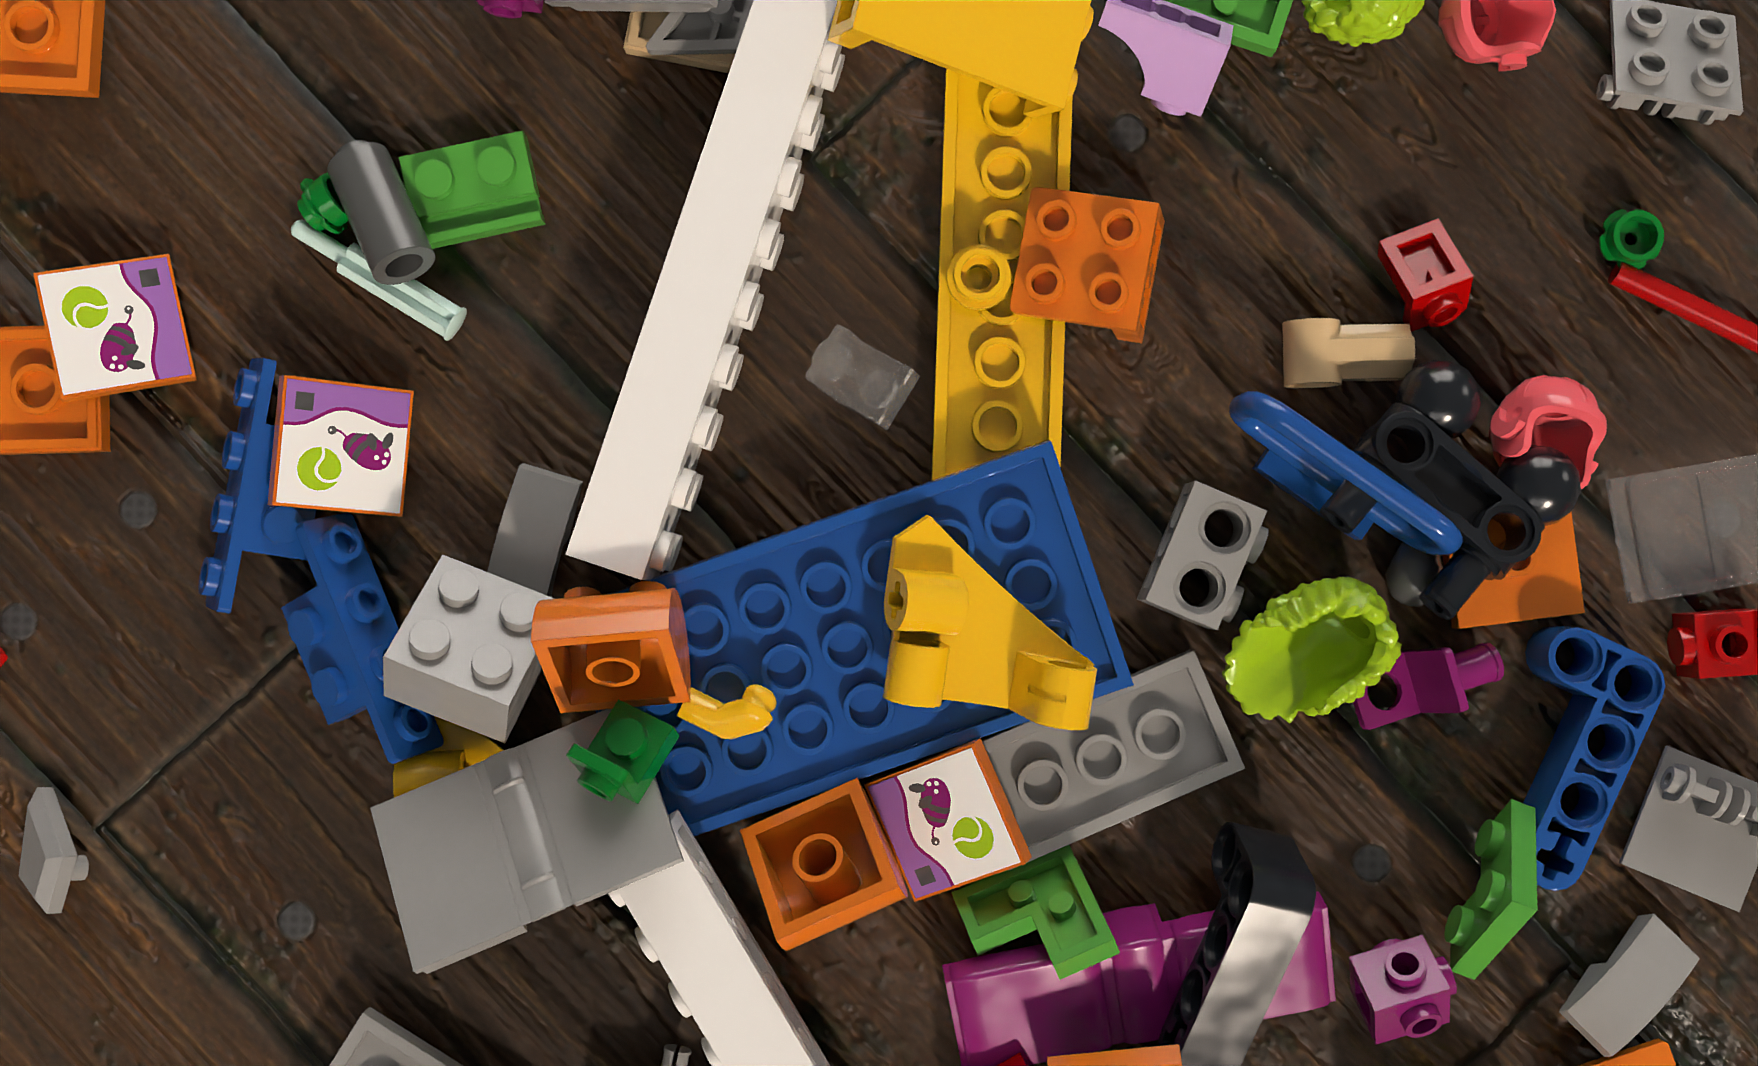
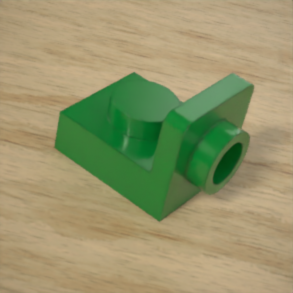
M618 699L589 747L585 749L573 743L566 756L581 773L577 782L588 791L612 802L616 794H619L639 804L680 735L674 726Z

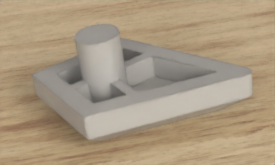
M718 0L717 8H711L707 12H669L647 42L646 49L650 55L735 54L753 0Z
M37 787L27 806L18 876L46 914L62 913L70 882L86 879L89 871V862L87 856L77 855L54 788Z

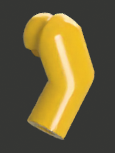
M754 684L746 688L741 699L723 703L691 687V702L682 703L677 717L722 739L731 740L763 731L773 720L770 713L776 707V697L766 687Z

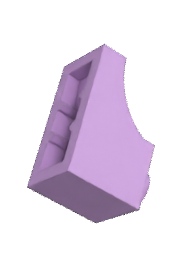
M1107 0L1098 26L1109 30L1121 38L1138 58L1145 78L1141 95L1150 98L1151 103L1163 112L1178 116L1189 112L1201 117L1230 49L1234 25L1165 0Z

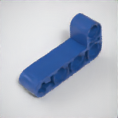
M1549 626L1538 630L1527 642L1525 651L1527 665L1533 674L1541 680L1573 694L1523 802L1536 808V856L1541 848L1551 853L1546 865L1537 860V886L1552 891L1567 889L1575 884L1581 876L1662 700L1665 689L1664 674L1658 664L1648 657L1590 630L1565 626ZM1567 639L1573 647L1574 659L1570 667L1562 671L1556 663L1555 654L1560 643ZM1626 667L1631 675L1632 682L1630 690L1625 696L1620 698L1615 691L1614 681L1620 669ZM1601 725L1605 733L1604 747L1599 753L1592 756L1588 749V736L1593 728ZM1575 783L1579 791L1578 804L1570 812L1564 813L1560 802L1562 793L1566 787ZM1550 822L1565 827L1562 835L1559 832L1548 829Z

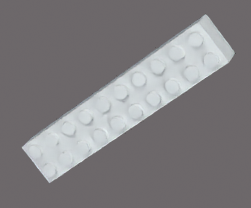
M753 0L565 555L639 580H651L653 577L659 576L661 571L666 570L670 572L674 567L683 539L682 535L674 533L681 510L692 511L703 481V475L697 474L695 471L702 448L709 451L713 450L722 426L723 415L718 414V409H716L722 389L730 391L734 389L742 367L744 355L738 353L739 347L737 346L742 330L744 328L753 331L762 308L764 295L759 293L760 284L758 283L763 268L773 271L782 249L784 234L779 233L781 222L779 221L783 209L794 211L802 190L805 175L800 173L802 165L800 158L804 149L812 152L815 150L825 118V115L820 113L823 98H821L824 89L834 92L842 72L845 55L841 54L842 46L828 41L837 0Z

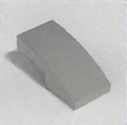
M522 463L517 470L503 512L487 572L551 597L562 548L571 535L583 481Z
M1655 914L1637 916L1606 963L1591 964L1559 1010V1013L1604 1057H1612L1656 1016L1682 985L1700 958Z

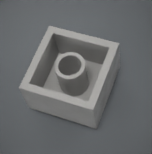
M442 555L383 656L384 696L506 743L543 671L531 643L532 620L536 604L540 600L555 598Z

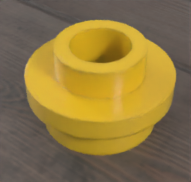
M981 244L971 245L960 250L952 258L946 275L947 286L952 297L960 305L973 310L988 309L997 305L1007 294L1011 284L1010 266L1006 258L995 248ZM977 267L983 268L990 276V284L984 289L972 288L966 279V274L969 270Z

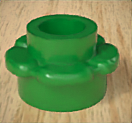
M328 173L322 174L314 181L311 178L302 180L300 189L303 193L297 201V205L306 222L317 231H324L326 229L334 234H339L347 229V222L349 220Z
M1621 209L1610 214L1604 221L1603 229L1605 231L1599 237V248L1604 258L1608 261L1614 260L1617 262L1618 267L1624 262L1641 269L1646 265L1648 259L1652 260L1658 256L1664 242V229L1658 218L1650 212L1641 209L1627 212ZM1626 234L1634 236L1635 242L1633 245H1628L1625 242Z

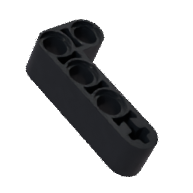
M1226 822L1221 826L1216 835L1211 855L1213 875L1222 896L1165 1020L1157 1045L1179 1044L1183 1066H1241L1310 921L1315 905L1316 885L1314 878L1295 841L1290 836L1238 823Z

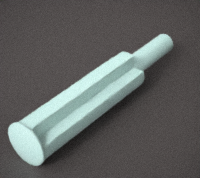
M302 219L293 223L291 227L292 236L338 263V273L444 337V340L448 341L454 337L462 326L467 314L466 308L457 306L415 279L395 285L381 284L373 278L358 244L353 243L346 247L322 231L315 230Z

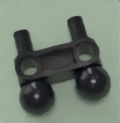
M1433 360L1418 364L1405 375L1396 395V403L1389 407L1377 423L1362 433L1353 452L1437 509L1460 530L1463 536L1461 547L1452 553L1453 556L1419 595V599L1428 609L1439 617L1449 620L1457 614L1485 579L1502 580L1516 562L1527 559L1536 551L1545 526L1559 522L1574 509L1581 493L1579 471L1568 455L1547 446L1531 445L1528 452L1523 455L1505 458L1497 475H1493L1453 440L1471 427L1481 406L1478 383L1468 369L1451 361ZM1389 434H1394L1405 442L1408 449V458L1405 463L1398 462L1389 454L1387 449V437ZM1345 479L1321 507L1320 513L1335 528L1344 533H1350L1378 501ZM1491 519L1499 522L1504 528L1506 542L1502 550L1494 546L1489 540L1487 529Z

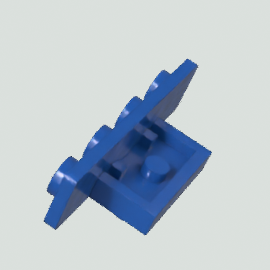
M252 358L249 369L241 368L235 382L233 403L235 406L241 407L237 432L229 431L225 439L222 452V468L230 470L225 495L217 494L210 518L211 531L218 532L214 558L206 557L204 559L199 577V594L207 596L206 607L215 612L228 614L231 612L242 551L307 560L297 536L296 527L304 521L315 519L316 509L267 505L275 425L266 424L275 376L276 360Z
M342 513L304 521L296 527V533L317 586L281 607L288 624L289 635L297 646L311 681L313 695L321 706L327 724L330 725L348 719L367 709L386 758L391 764L441 747L444 740L434 715L384 696L383 656L399 628L353 515Z

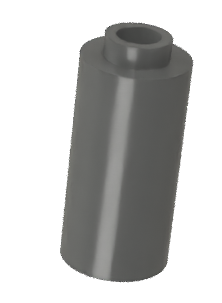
M364 140L352 141L340 147L336 155L330 160L327 172L373 278L381 284L395 285L421 276L433 265L435 254L389 151L379 143Z

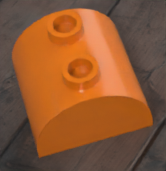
M641 581L632 585L629 592L602 595L598 590L590 587H575L568 590L564 594V598L540 600L536 604L532 620L531 643L560 713L613 709L618 699L633 707L691 702L688 637L681 599L675 588L667 589L663 584L655 581Z
M858 778L740 830L775 939L785 951L908 897L894 853L877 814Z

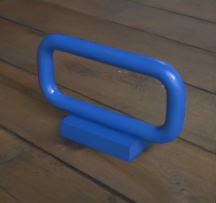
M1258 391L1244 392L1231 401L1229 414L1235 424L1266 447L1252 469L1316 514L1324 518L1320 513L1321 507L1345 479L1378 501L1352 532L1345 533L1352 539L1362 540L1372 524L1375 523L1400 541L1426 554L1447 555L1454 553L1461 547L1463 536L1458 527L1449 518L1287 405Z

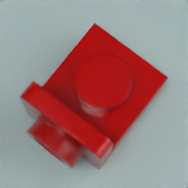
M1439 218L1379 241L1377 255L1405 302L1403 323L1410 324L1411 332L1428 325L1430 327L1446 325L1467 309L1474 276Z

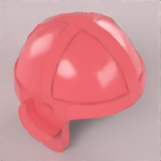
M1442 0L1441 7L1438 10V21L1446 42L1456 56L1468 63H1498V72L1512 71L1527 67V57L1541 52L1554 22L1556 7L1554 0Z
M1542 375L1524 380L1505 397L1491 416L1489 439L1492 444L1493 455L1499 467L1505 458L1519 457L1528 452L1531 445L1552 447L1568 455L1579 471L1580 486L1583 489L1588 485L1591 474L1598 467L1599 463L1593 461L1596 450L1605 438L1607 420L1589 388L1568 377Z

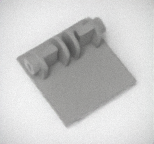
M1610 0L1613 75L1604 74L1601 77L1596 92L1598 100L1606 101L1607 107L1611 109L1620 107L1637 111L1643 103V111L1646 115H1655L1661 108L1664 118L1672 119L1678 117L1696 120L1705 125H1710L1715 120L1724 121L1729 114L1740 116L1743 113L1736 18L1734 15L1658 3L1650 0Z
M1665 746L1619 863L1740 912L1758 867V783L1672 747Z

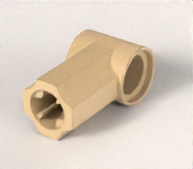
M1306 318L1282 323L1284 387L1287 388L1332 387L1341 385L1342 381L1403 380L1405 375L1412 370L1415 361V337L1412 336L1410 331V324L1340 325V320L1333 318Z

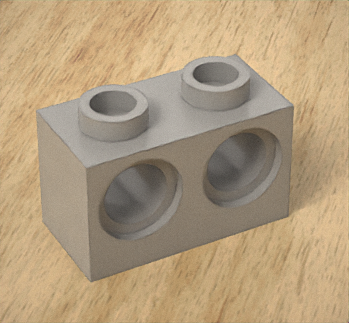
M1198 481L1184 484L1137 600L1206 629L1218 630L1222 620L1229 623L1236 614L1243 597L1244 588L1237 585L1245 563L1247 561L1254 564L1266 543L1269 530L1261 525L1267 510ZM1214 511L1226 514L1233 525V535L1230 541L1223 547L1213 545L1205 534L1206 519ZM1192 569L1202 572L1209 583L1207 597L1196 606L1186 603L1180 594L1181 579Z

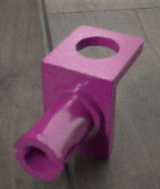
M1488 642L1457 653H1453L1450 648L1401 651L1402 654L1396 660L1392 670L1384 673L1393 679L1397 688L1396 700L1392 706L1386 710L1376 708L1368 697V686L1365 688L1364 696L1356 698L1353 704L1360 727L1367 730L1419 713H1461L1469 709L1465 690L1486 683L1500 681L1504 676L1503 660L1496 647Z

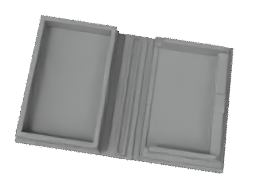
M605 709L522 745L503 750L481 762L370 808L413 972L417 974L420 972L431 973L528 932L526 924L559 912L571 905L579 906L684 861L655 777L639 804L619 794H616L612 802L604 800L577 782L581 773L566 754L573 743L587 749L612 709Z

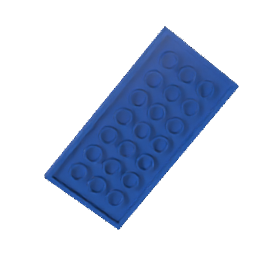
M1050 440L653 577L651 580H644L661 583L667 589L675 588L679 593L688 637L691 687L723 703L741 699L746 688L754 684L766 687L776 697V707L770 713L773 720L763 731L731 740L722 739L677 717L682 703L635 707L674 726L680 735L655 776L668 815L678 810L693 836L833 789L855 778L859 780L1030 721L1009 709L981 704L942 700L940 707L926 708L902 705L883 698L892 630L887 626L884 615V596L892 539L925 515L931 516L980 567L1024 607L1094 664V667L1097 668L1093 699L1133 686L1134 684ZM632 585L607 594L629 592Z

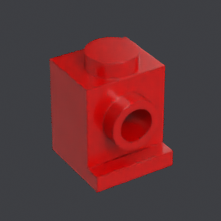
M1758 608L1672 613L1673 628L1668 633L1667 649L1672 663L1676 665L1677 676L1704 679L1758 675ZM1723 639H1724V643H1725V652L1723 651V648H1722V641H1723Z

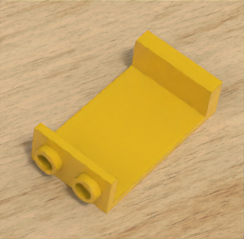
M837 0L828 41L853 49L873 40L1025 98L1026 103L1023 114L1035 118L1063 110L1065 104L1072 97L1078 80L1075 64L1080 44L1090 30L1094 12L1090 6L1091 0Z

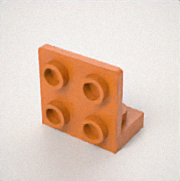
M1034 187L1031 190L1010 301V310L1015 315L1108 328L1113 331L1117 340L1142 343L1165 223L1160 204L1149 201Z

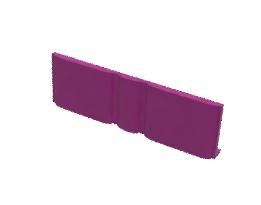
M1319 891L1316 892L1314 910L1263 1019L1314 1010L1336 1001L1328 908ZM1155 903L1102 913L1116 941L1120 954L1061 980L1058 978L1044 944L943 964L942 968L961 1065L997 1066L1019 1052L1028 1065L1047 1062V1057L1098 1052L1111 1047L1113 1044L1123 1042L1136 1044L1159 1040L1165 1020L1215 910L1164 922L1161 921Z

